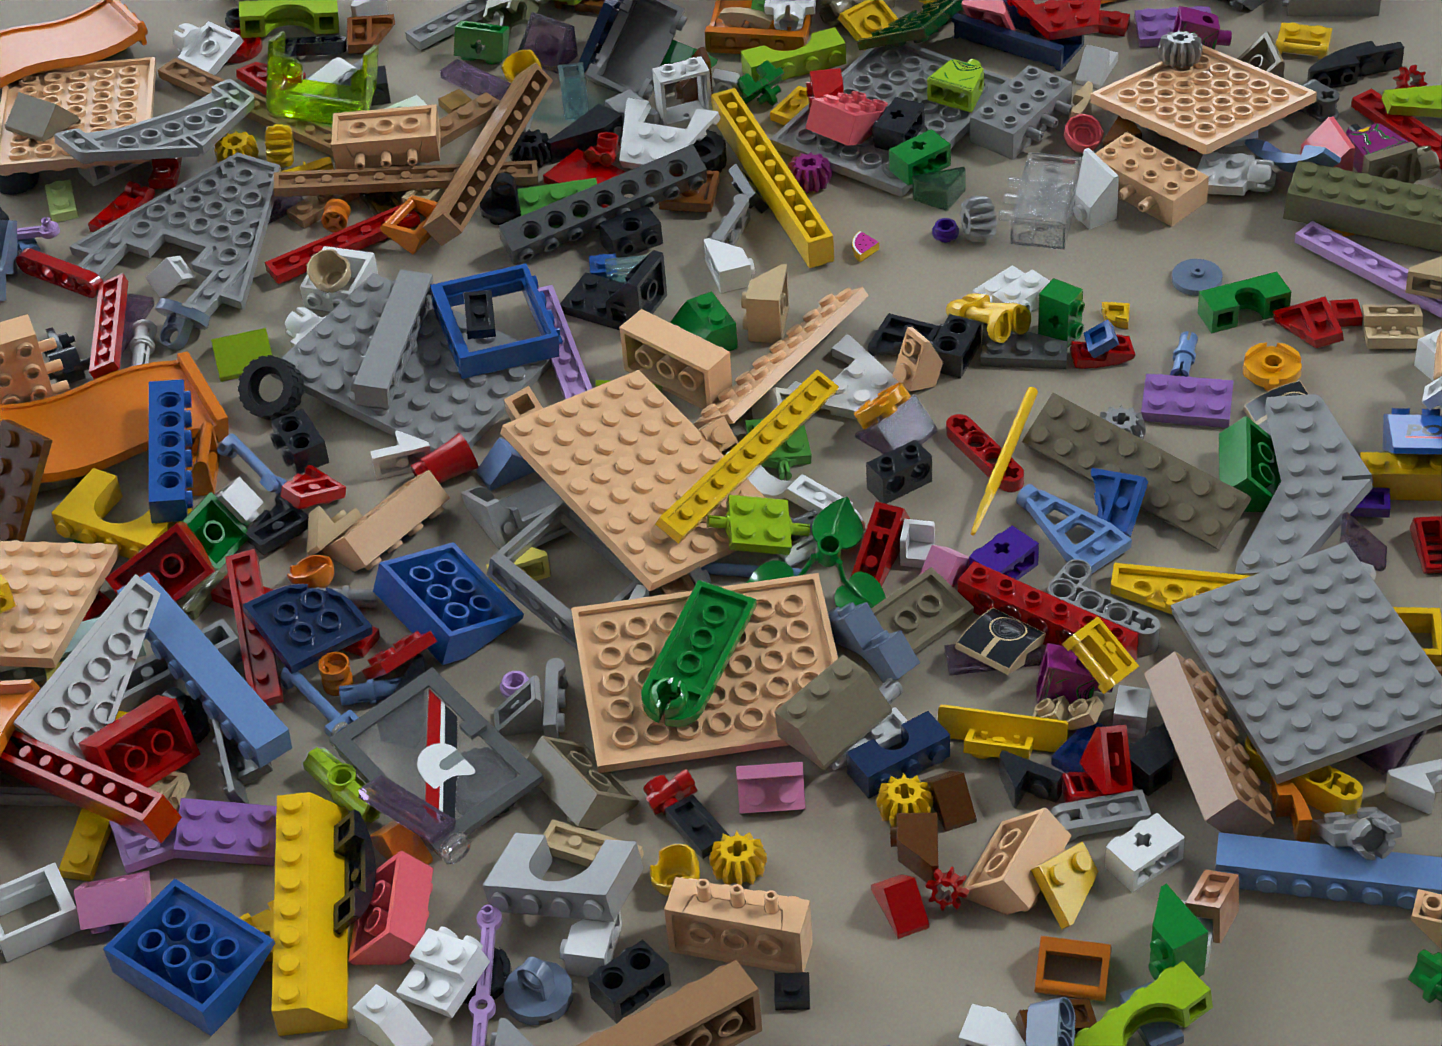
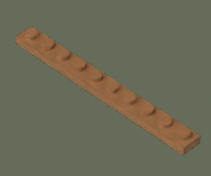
M177 58L172 59L158 69L159 78L202 98L212 93V86L225 81ZM251 92L254 95L255 107L245 117L266 127L274 126L275 124L289 125L292 128L293 139L333 156L331 127Z
M484 93L439 119L441 129L440 148L490 119L500 100L488 93ZM405 164V165H391L390 167H401V166H410V165H409V164ZM360 194L309 196L287 209V215L290 220L305 229L321 220L325 204L328 200L341 199L349 203L358 198Z
M537 160L504 162L498 172L512 175L518 186L538 185ZM461 164L364 168L363 170L335 169L274 172V197L343 195L348 193L368 194L372 192L434 190L435 188L447 189ZM500 182L496 186L507 185V183Z

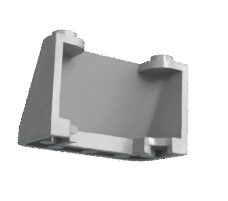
M624 0L619 7L620 11L600 53L595 57L598 63H591L585 75L589 81L619 94L631 89L638 96L649 100L654 90V86L651 85L653 82L652 69L660 67L677 30L682 31L687 21V17L684 16L685 8L668 0Z
M545 480L501 500L495 499L493 493L483 486H476L461 493L467 510L499 550L560 498ZM560 522L532 547L535 548L571 530Z

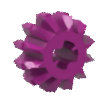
M812 151L806 155L800 153V157L794 156L791 162L788 163L789 170L806 194L810 191L818 193L819 189H826L827 184L831 182L832 171L828 158H823L822 154L813 155Z

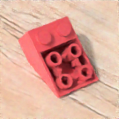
M851 91V94L838 93L837 96L825 94L822 98L812 100L805 129L847 146L862 144L872 135L873 124L883 115L888 103L879 99H873L872 101L866 98V94L858 91Z

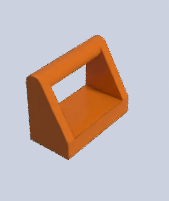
M412 195L387 219L380 229L385 235L414 255L431 237L423 226L438 202ZM413 208L426 217L415 230L397 226Z
M210 422L202 423L192 443V447H190V450H192L193 467H188L187 470H192L193 488H188V491L192 490L193 496H204L210 492L214 494L216 490L220 454L217 452L218 443L214 427Z
M1041 936L1034 992L1081 999L1089 998L1090 1000L1105 1002L1112 953L1111 944ZM1054 955L1102 962L1100 985L1091 986L1045 980L1047 956Z

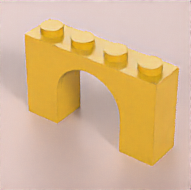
M92 468L51 512L56 531L62 537L75 539L86 544H117L120 556L129 559L176 523L182 521L152 523L150 509L141 517L130 522L109 523L104 521V517L123 496L117 476Z

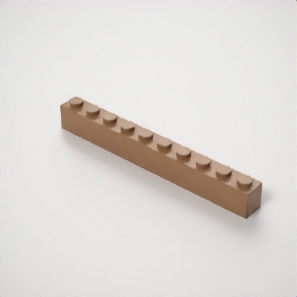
M536 62L514 78L423 226L441 246L463 232L553 82Z

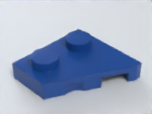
M1092 468L1091 477L1094 479L1096 491L1094 498L1095 504L1098 506L1097 517L1110 522L1125 535L1131 537L1149 481L1143 476Z

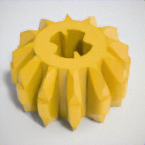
M283 124L268 126L265 130L267 161L278 164L281 168L291 166L294 163L292 128L289 125Z
M235 131L233 134L226 133V136L222 137L214 145V152L218 163L237 152L259 158L256 140L253 135H248L247 132L238 133Z
M904 773L901 779L890 776L888 783H881L878 797L876 798L882 821H890L892 827L897 826V813H931L933 806V796H931L928 783L920 782L917 775L909 779Z
M736 830L734 836L731 837L723 833L721 841L713 843L709 860L716 880L723 879V882L727 885L734 882L742 886L743 882L753 885L755 877H763L764 867L767 863V853L763 849L761 839H753L751 832L740 836Z

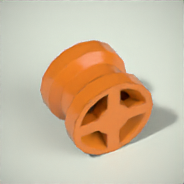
M341 199L328 200L321 218L323 227L331 232H337L346 228L351 212L350 206Z

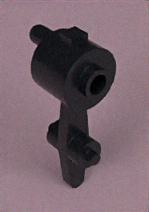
M53 327L45 329L48 336L46 339L54 337L57 348L45 351L44 355L48 357L49 362L61 359L64 368L63 370L48 374L49 379H55L56 383L67 380L68 384L86 379L84 371L89 369L91 357L80 360L75 346L71 345V343L76 342L74 335L68 336L67 332L57 335Z

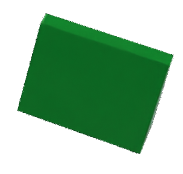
M212 492L208 493L182 520L201 542L213 567L218 568V570L226 563L225 557L235 554L247 541L246 532L248 529Z

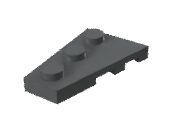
M983 324L980 366L1066 369L1067 341L1028 331L1020 335L1011 331L1008 340L1004 343H997L991 340L988 335V324Z

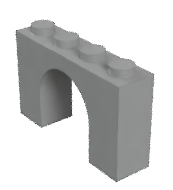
M515 833L485 880L483 888L488 904L498 908L500 912L614 922L644 867L637 842L605 840L591 865L582 873L562 881H544L542 878L553 862L546 836Z

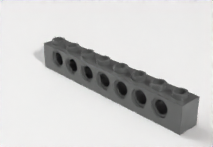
M691 144L499 225L500 240L513 264L520 261H529L534 255L544 251H552L567 241H576L584 234L593 230L599 231L600 222L644 206H648L651 209L659 202L675 199L685 191L700 188L707 182V168L694 145ZM673 174H680V175H682V176H680V177H674V176H672V175H673ZM650 184H656V185H658V186H657V187H649L648 185H650ZM626 194H632V195H634V196L628 198V197H625L624 195H626ZM607 204L609 207L602 208L600 205ZM580 214L585 215V217L583 218H577L575 216ZM553 225H560L561 227H560V228H552L551 226H553ZM529 235L537 236L534 239L526 238Z

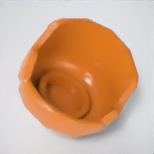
M310 555L301 559L296 565H291L290 573L287 576L292 585L308 584V588H326L333 580L335 569L329 556Z

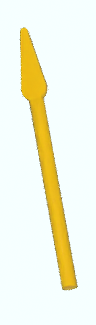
M1028 387L987 483L985 494L980 502L970 533L972 536L976 534L1003 479L1037 397L1038 390L1035 387Z

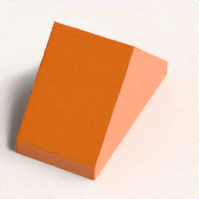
M409 817L394 819L370 835L372 845L387 860L398 852L403 851L427 865L433 862V857Z

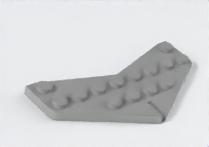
M228 79L212 86V93L182 109L122 128L85 133L79 128L65 130L54 134L55 144L83 164H91L95 161L199 157V152L204 155L255 107L254 95L232 79Z
M1319 395L1267 397L1265 410L1281 483L1239 557L1235 574L1252 576L1316 553L1373 488L1371 473Z

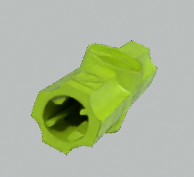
M316 747L308 752V756L303 762L304 769L331 793L335 804L346 807L350 811L353 809L359 811L364 822L372 823L380 818V814L385 808L384 800L357 777L356 770L352 765L340 762L326 748Z

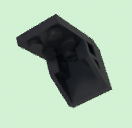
M656 250L650 252L626 275V283L585 272L560 303L563 313L616 330H620L619 327L641 309L653 314L667 297L663 252Z

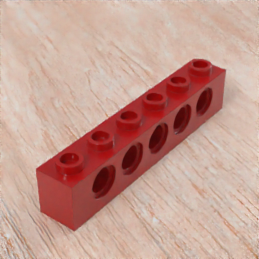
M975 561L958 579V592L974 607L973 613L982 616L991 608H995L1046 633L1043 643L1046 646L1047 643L1063 646L1062 643L1096 617H1099L1135 661L1137 660V632Z

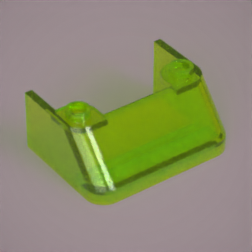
M280 31L268 41L266 107L270 114L280 118L332 125L333 113L370 110L377 85L379 45H373L363 54L362 68L354 72L351 78V86L303 79L302 64L295 58L284 57L285 32Z

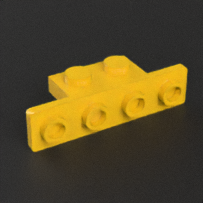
M943 704L938 708L937 721L950 734V738L964 740L963 753L972 754L975 758H1000V753L1004 750L1029 760L1032 750L1065 753L1067 721Z

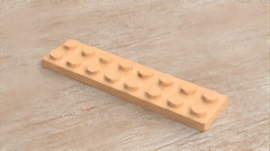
M863 287L854 290L846 288L836 296L831 293L822 298L817 309L806 313L802 317L804 321L801 324L790 328L786 332L787 337L784 340L777 341L769 348L771 352L768 355H764L753 362L754 368L751 371L744 372L735 379L737 383L735 386L721 392L718 395L720 400L708 405L700 412L702 416L694 423L695 427L699 429L705 424L723 416L729 425L735 423L869 296Z

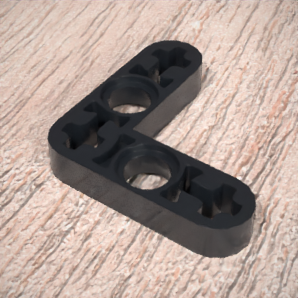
M334 35L278 39L275 41L267 57L268 70L270 73L287 72L291 69L297 56L344 53L347 51L346 37Z

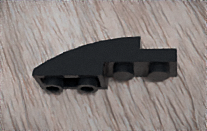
M1367 41L1340 49L1313 64L1308 69L1307 82L1315 79L1329 88L1357 84L1358 77L1397 70L1402 67L1405 47L1401 42L1376 46L1373 41Z

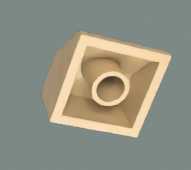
M781 264L750 280L747 292L742 293L741 306L743 309H746L743 317V330H748L749 342L776 343L783 339L789 312L787 264Z

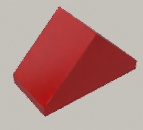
M1127 725L1097 727L1079 763L1103 794L1134 791Z
M900 874L871 885V890L898 939L930 928L915 877Z

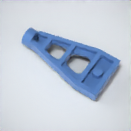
M1032 484L1023 487L1017 495V504L1030 513L1065 561L1068 562L1073 559L1084 560L1090 564L1091 574L1131 548L1132 539L1110 522L1052 494L1038 490ZM1056 510L1068 517L1054 525L1046 515ZM1077 525L1094 532L1093 535L1077 545L1073 544L1065 535L1067 531Z

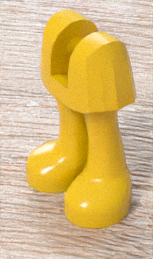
M967 294L962 299H955L946 306L947 316L952 314L988 324V335L991 340L997 343H1004L1008 340L1011 331L1019 335L1026 333L1031 324V313L1026 306L1014 302L990 303V297L987 294Z

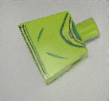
M955 59L949 60L928 77L927 100L972 113L984 89V69L980 62L976 59H970L967 63Z

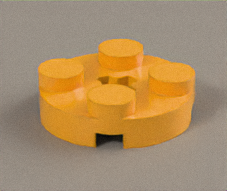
M1267 342L1259 343L1248 349L1245 354L1243 375L1252 383L1264 387L1267 392L1282 385L1296 382L1301 377V356L1296 349L1287 344L1277 342L1275 347L1267 346Z
M898 382L878 393V397L872 401L868 400L854 412V415L861 427L866 429L878 420V416L881 415L885 419L898 410L896 405L903 404L911 398V395L904 385Z

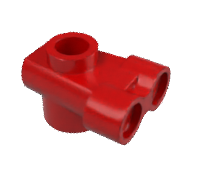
M611 132L599 133L597 145L591 146L584 152V160L590 164L597 161L603 166H610L616 161L617 154L621 150V144L618 142L619 136Z
M687 769L673 776L674 778L668 781L665 775H659L646 783L643 791L647 795L645 799L654 815L660 812L665 815L667 807L698 792L695 786L696 783Z

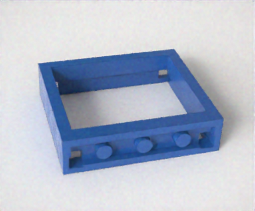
M526 263L430 285L432 307L461 379L560 356L559 345L563 344L560 328L554 327L555 321L552 310L546 309L547 303L544 292L538 291L536 275H531ZM491 290L493 298L522 291L542 336L469 352L451 307L464 304L463 292Z

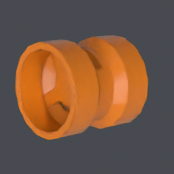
M331 652L322 656L318 667L322 677L323 689L329 695L340 696L339 686L354 684L349 659L341 652Z

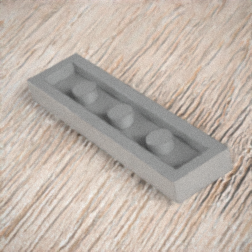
M467 0L406 31V40L420 50L428 48L432 44L454 34L455 26L461 20L477 22L483 19L487 0Z

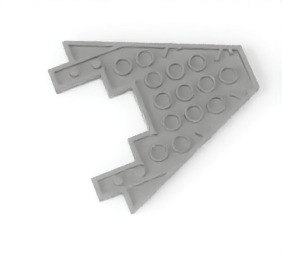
M237 152L73 243L70 246L71 253L74 256L84 258L78 265L79 267L93 271L103 280L128 251L151 258L165 241L201 252L191 263L193 272L208 277L182 306L192 309V307L198 309L209 317L222 303L243 310L247 303L275 201L274 172H282L281 167L278 164Z

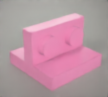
M803 762L736 766L740 814L806 809Z

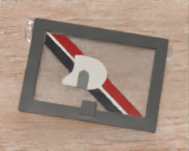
M433 667L349 725L346 722L336 724L331 732L332 737L329 738L330 744L336 749L339 756L347 764L355 768L356 774L384 800V803L399 818L409 817L424 844L432 852L434 851L446 864H455L467 855L471 848V840L467 837L469 834L544 781L543 775Z

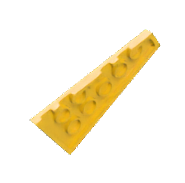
M1114 563L1110 593L1172 614V604L1247 578L1249 575Z

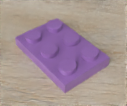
M1210 6L1189 7L1192 9L1211 13ZM1177 7L1135 10L1134 20L1139 48L1158 47L1161 36L1172 32L1178 11Z
M1146 373L1141 408L1143 421L1228 428L1234 381Z
M181 798L179 814L182 818L177 823L173 858L274 866L277 806Z

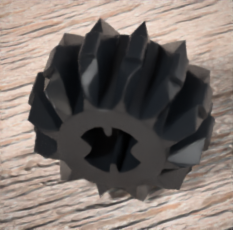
M528 129L527 132H522L509 153L511 160H537V167L542 168L543 164L550 163L551 155L546 142L549 140L547 133H541L539 129L535 131Z

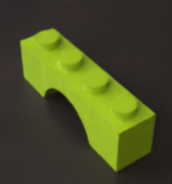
M337 0L239 1L241 38L266 37L273 29L288 25L308 28L314 34L339 33Z
M834 27L812 33L810 41L805 46L796 50L778 51L765 45L741 51L742 72L744 75L749 73L753 80L757 82L761 77L756 72V68L766 60L776 69L778 67L783 69L785 73L781 76L782 80L806 75L810 71L825 70L847 64L846 43Z
M1182 961L1175 967L1165 969L1158 979L1146 988L1141 987L1137 989L1130 999L1118 1008L1114 1007L1108 1010L1096 1024L1090 1028L1080 1030L1075 1035L1074 1046H1127L1129 1039L1140 1026L1152 1022H1171L1186 1028L1213 1008L1211 989Z

